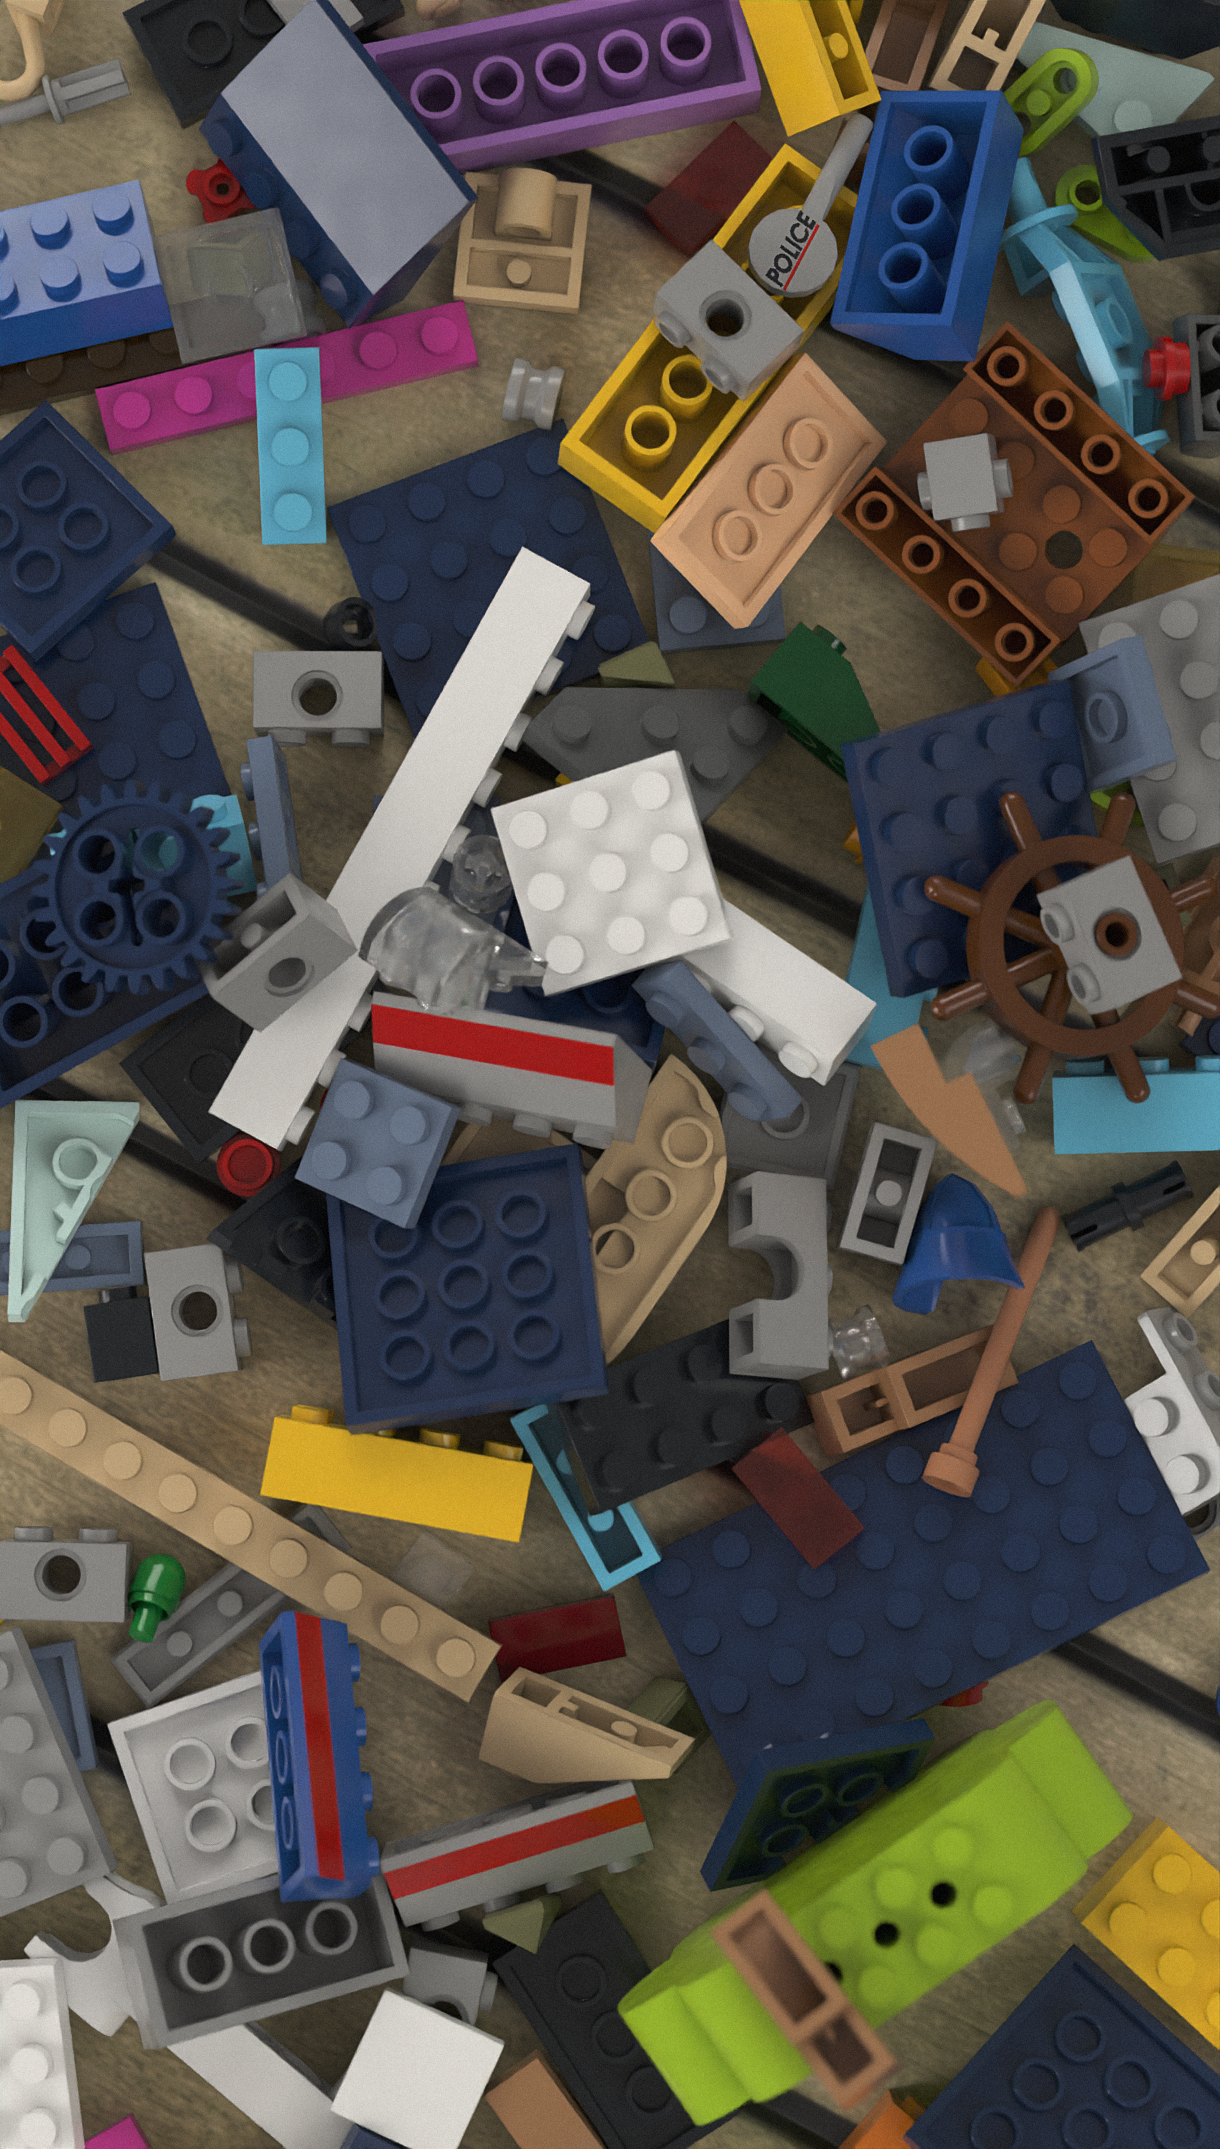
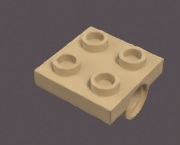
M508 168L502 170L500 175L466 171L465 180L478 196V199L460 222L453 302L463 300L464 303L579 315L592 184L557 181V178L549 172L531 168Z

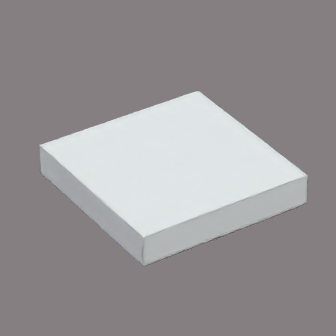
M386 1986L329 2111L410 2149H457L502 2052L505 2041Z

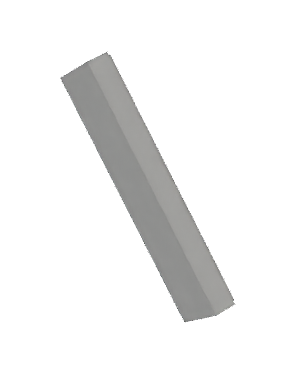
M305 1503L288 1516L289 1519L343 1551L348 1552L352 1548L320 1506ZM230 1562L181 1601L177 1611L172 1613L169 1620L159 1621L152 1642L146 1643L133 1639L113 1655L110 1661L146 1707L150 1709L290 1597Z

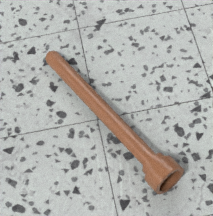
M1045 1206L1037 1212L1016 1267L1025 1288L1015 1289L1009 1285L950 1442L942 1443L939 1452H932L926 1465L922 1479L929 1485L946 1493L960 1497H970L980 1473L979 1469L975 1467L978 1456L973 1452L1059 1229L1061 1214L1055 1207Z

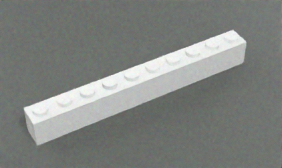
M524 547L521 548L326 899L329 904L337 909L358 951L261 1033L254 1029L211 1106L210 1113L281 1152L288 1141L295 1145L300 1143L316 1111L307 1106L320 1084L327 1089L330 1088L340 1059L347 1058L346 1054L339 1051L350 1028L360 1033L371 1016L373 996L370 992L381 972L392 976L409 946V942L401 938L413 915L423 920L431 908L441 887L432 882L444 859L454 864L462 852L472 831L463 826L475 803L485 808L493 796L503 775L494 770L506 747L516 752L521 745V738L525 728L534 719L525 714L537 691L547 696L554 686L565 663L556 658L567 636L578 640L585 630L595 610V606L587 602L590 597V583Z

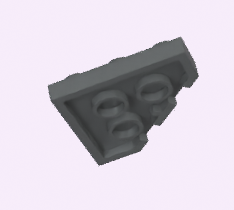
M565 687L526 726L521 740L572 782L676 750L680 752L702 827L782 742L788 728L740 689Z

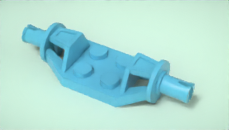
M1026 157L1019 158L1007 208L1012 224L1002 231L998 252L1006 253L1021 296L1042 297L1052 293L1053 304L1059 317L1065 324L1071 326L1080 348L1076 352L1079 368L1084 377L1091 384H1095L1097 394L1091 399L1153 456L1156 453L1155 451L1170 442L1171 437L1168 430H1159L1164 401H1158L1155 398L1153 388H1145L1143 384V354L1146 349H1153L1154 345L1121 265L1070 227L1079 216L1074 205L1047 207L1031 168L1030 159Z

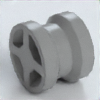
M516 357L506 390L502 420L516 422L521 418L534 420L538 428L551 431L560 405L566 369L553 366L545 371L533 368L527 359Z

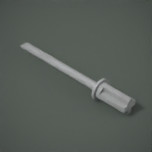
M120 59L105 62L51 80L49 74L42 76L44 93L0 107V127L48 111L52 112L56 123L61 125L65 123L64 116L130 96L128 79L123 71Z

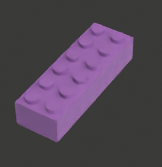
M575 0L363 44L461 175L466 174V171L477 172L759 113L762 89L748 25L739 0Z

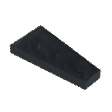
M301 1156L218 1225L206 1239L337 1330L326 1192L295 1179L303 1158Z

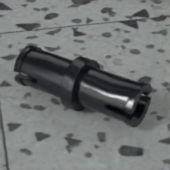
M1175 1160L1170 1165L1125 1186L1123 1181L1110 1186L1112 1193L1069 1214L1061 1215V1219L1065 1228L1068 1229V1234L1079 1253L1084 1248L1127 1227L1132 1232L1144 1227V1219L1185 1199L1189 1200L1194 1197L1190 1185L1185 1182L1187 1178L1182 1168Z

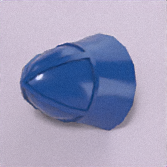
M948 1174L937 1182L917 1212L901 1272L892 1296L894 1305L906 1312L927 1315L935 1310L944 1280H992L1006 1283L1015 1289L1025 1288L1014 1265L1007 1244L1006 1234L1001 1231L993 1206L974 1183L956 1174Z

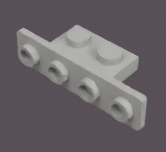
M1170 1306L1147 1310L1138 1316V1322L1166 1374L1123 1401L1182 1516H1186L1220 1497V1377L1212 1370H1209L1197 1348V1334L1191 1323L1182 1314H1179L1176 1308Z

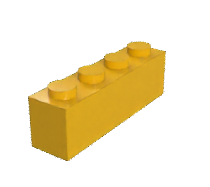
M739 0L788 137L881 101L846 0Z

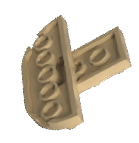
M670 1054L648 1086L634 1144L612 1140L610 1148L605 1149L598 1160L581 1149L606 1365L610 1364L630 1342L705 1233L718 1208L725 1185L727 1153L725 1136L718 1111L708 1091L698 1077L673 1054ZM492 1118L490 1126H478L468 1123L439 1166L574 1143L553 1129L551 1130L550 1137H537L513 1129L512 1121Z

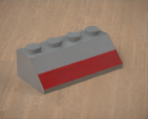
M374 991L371 1001L375 1070L462 1108L458 1120L478 1126H490L492 1118L512 1121L513 1129L528 1135L545 1138L550 1137L552 1129L573 1133L572 1139L576 1142L601 1149H609L612 1140L634 1144L652 1070L617 1034Z
M635 1780L587 1781L387 1842L379 1862L405 1927L421 1922L423 1931H431L459 1921L458 1911L483 1903L485 1912L512 1906L522 1901L520 1891L545 1884L547 1893L573 1887L584 1881L581 1872L606 1865L609 1873H617L634 1868L646 1862L644 1852L654 1850L655 1848Z

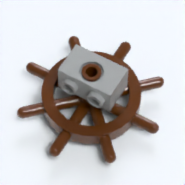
M1015 791L1007 792L1001 797L999 807L1019 852L1005 860L990 875L979 892L940 875L931 876L925 882L924 892L930 900L969 916L966 933V956L971 981L935 997L930 1003V1013L938 1021H948L983 1005L989 1016L1006 1034L1027 1047L1013 1090L1014 1098L1019 1104L1031 1105L1037 1101L1052 1056L1065 1059H1082L1103 1054L1108 1055L1126 1098L1132 1103H1142L1150 1095V1086L1132 1044L1147 1035L1161 1021L1171 1004L1208 1019H1213L1220 1015V997L1181 979L1185 960V943L1179 916L1180 913L1212 899L1217 892L1216 882L1210 876L1202 875L1168 890L1161 878L1145 861L1123 847L1136 807L1135 799L1129 793L1119 792L1112 797L1098 837L1069 835L1043 841L1024 797ZM1054 866H1076L1087 869V872L1061 884ZM1030 879L1042 906L1041 918L1011 906L1018 892ZM1004 932L1037 945L1038 950L1006 964ZM1050 974L1052 976L1040 1012L1038 1013L1025 1001L1017 988ZM1073 995L1078 1002L1085 1005L1096 1029L1082 1030L1063 1026ZM1132 1001L1129 1007L1119 1016L1116 1008Z

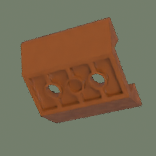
M1006 321L976 354L975 361H970L963 368L967 373L966 377L884 467L874 466L832 514L1018 688L1080 629L1078 623L1088 620L1157 547L1196 496L1011 323ZM984 433L995 436L998 460L1008 458L1013 481V497L1003 498L1005 513L989 515L991 527L952 532L951 521H934L933 510L924 511L921 506L918 490V473L927 471L923 443ZM1068 531L1080 538L1083 545V554L1075 566L1061 569L1050 561L1048 546L1055 535Z

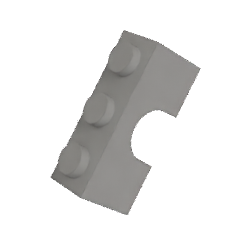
M757 1171L728 1184L729 1247L749 1249L757 1252L768 1262L774 1276V1291L771 1299L758 1298L729 1310V1374L799 1380L829 1369V1358L832 1354L834 1339L832 1330L828 1326V1295L832 1287L833 1274L831 1266L827 1262V1232L831 1225L832 1210L826 1198V1179Z

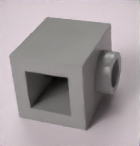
M984 433L923 443L927 471L918 473V490L922 509L924 511L933 510L934 521H951L952 532L991 527L989 515L1005 513L1003 498L1013 497L1010 464L1008 458L998 460L995 436Z

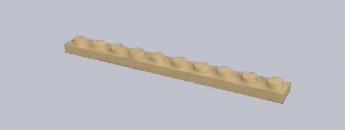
M0 1348L1 1426L326 1619L346 1623L348 1632L466 1702L471 1700L502 1646L501 1643Z

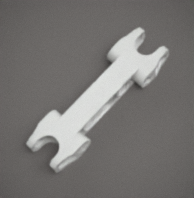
M114 1871L83 1884L86 1891L101 1904L110 1918L112 1925L111 1939L103 1949L91 1953L77 1952L66 1946L54 1935L47 1934L42 1930L24 1948L30 1959L62 1957L68 2007L96 2030L109 2037L117 2032L129 2016L137 2021L112 1920L168 1905L153 1891L135 1885ZM256 2021L166 2046L282 2144L283 2147L281 2149H340L354 2123L329 2111L347 2070L332 2087Z

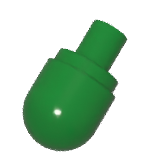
M163 1553L150 1555L136 1569L128 1592V1607L135 1613L128 1634L137 1641L152 1642L159 1621L169 1620L172 1613L177 1611L186 1584V1574L182 1564L173 1556Z

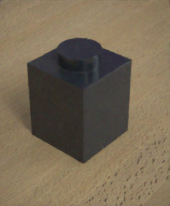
M136 1286L98 1291L100 1304L83 1306L94 1383L160 1373L150 1297L138 1298Z

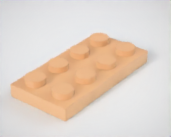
M806 352L794 355L674 508L650 542L734 629L748 627L887 441Z

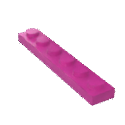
M463 300L271 347H320L322 404L479 366ZM254 351L95 389L112 455L257 421Z

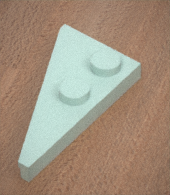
M1036 21L1013 63V66L1023 74L1044 53L1052 49L1074 48L1086 53L1097 67L1099 84L1093 100L1073 121L1092 138L1177 123L1212 86L1215 80L1206 71ZM1071 69L1065 70L1060 78L1062 89L1069 93L1075 88L1077 83L1076 74Z
M15 1100L8 1288L9 1322H26L140 1120L139 1102Z

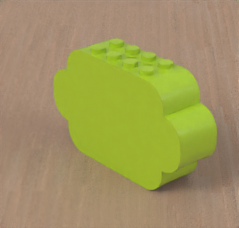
M1048 1699L1037 1703L1010 1718L994 1730L985 1729L979 1731L939 1754L922 1766L915 1779L894 1793L890 1790L885 1792L861 1809V1816L821 1843H813L786 1862L787 1866L765 1881L758 1882L706 1919L674 1948L670 1959L657 1967L625 1995L618 2005L619 2014L696 2125H703L714 2121L751 2098L755 2102L770 2099L814 2073L799 2050L792 2046L709 1933L763 1889L768 1891L869 2023L876 2029L1061 1897L1086 1872L1089 1866L1087 1860L1109 1844L1125 1829L1133 1818V1812L1055 1701Z

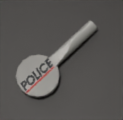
M853 113L850 116L801 210L797 208L777 210L765 216L753 229L747 249L749 268L758 283L771 293L788 298L808 296L821 289L832 276L838 251L836 238L824 220L873 129V122L866 116L858 113Z

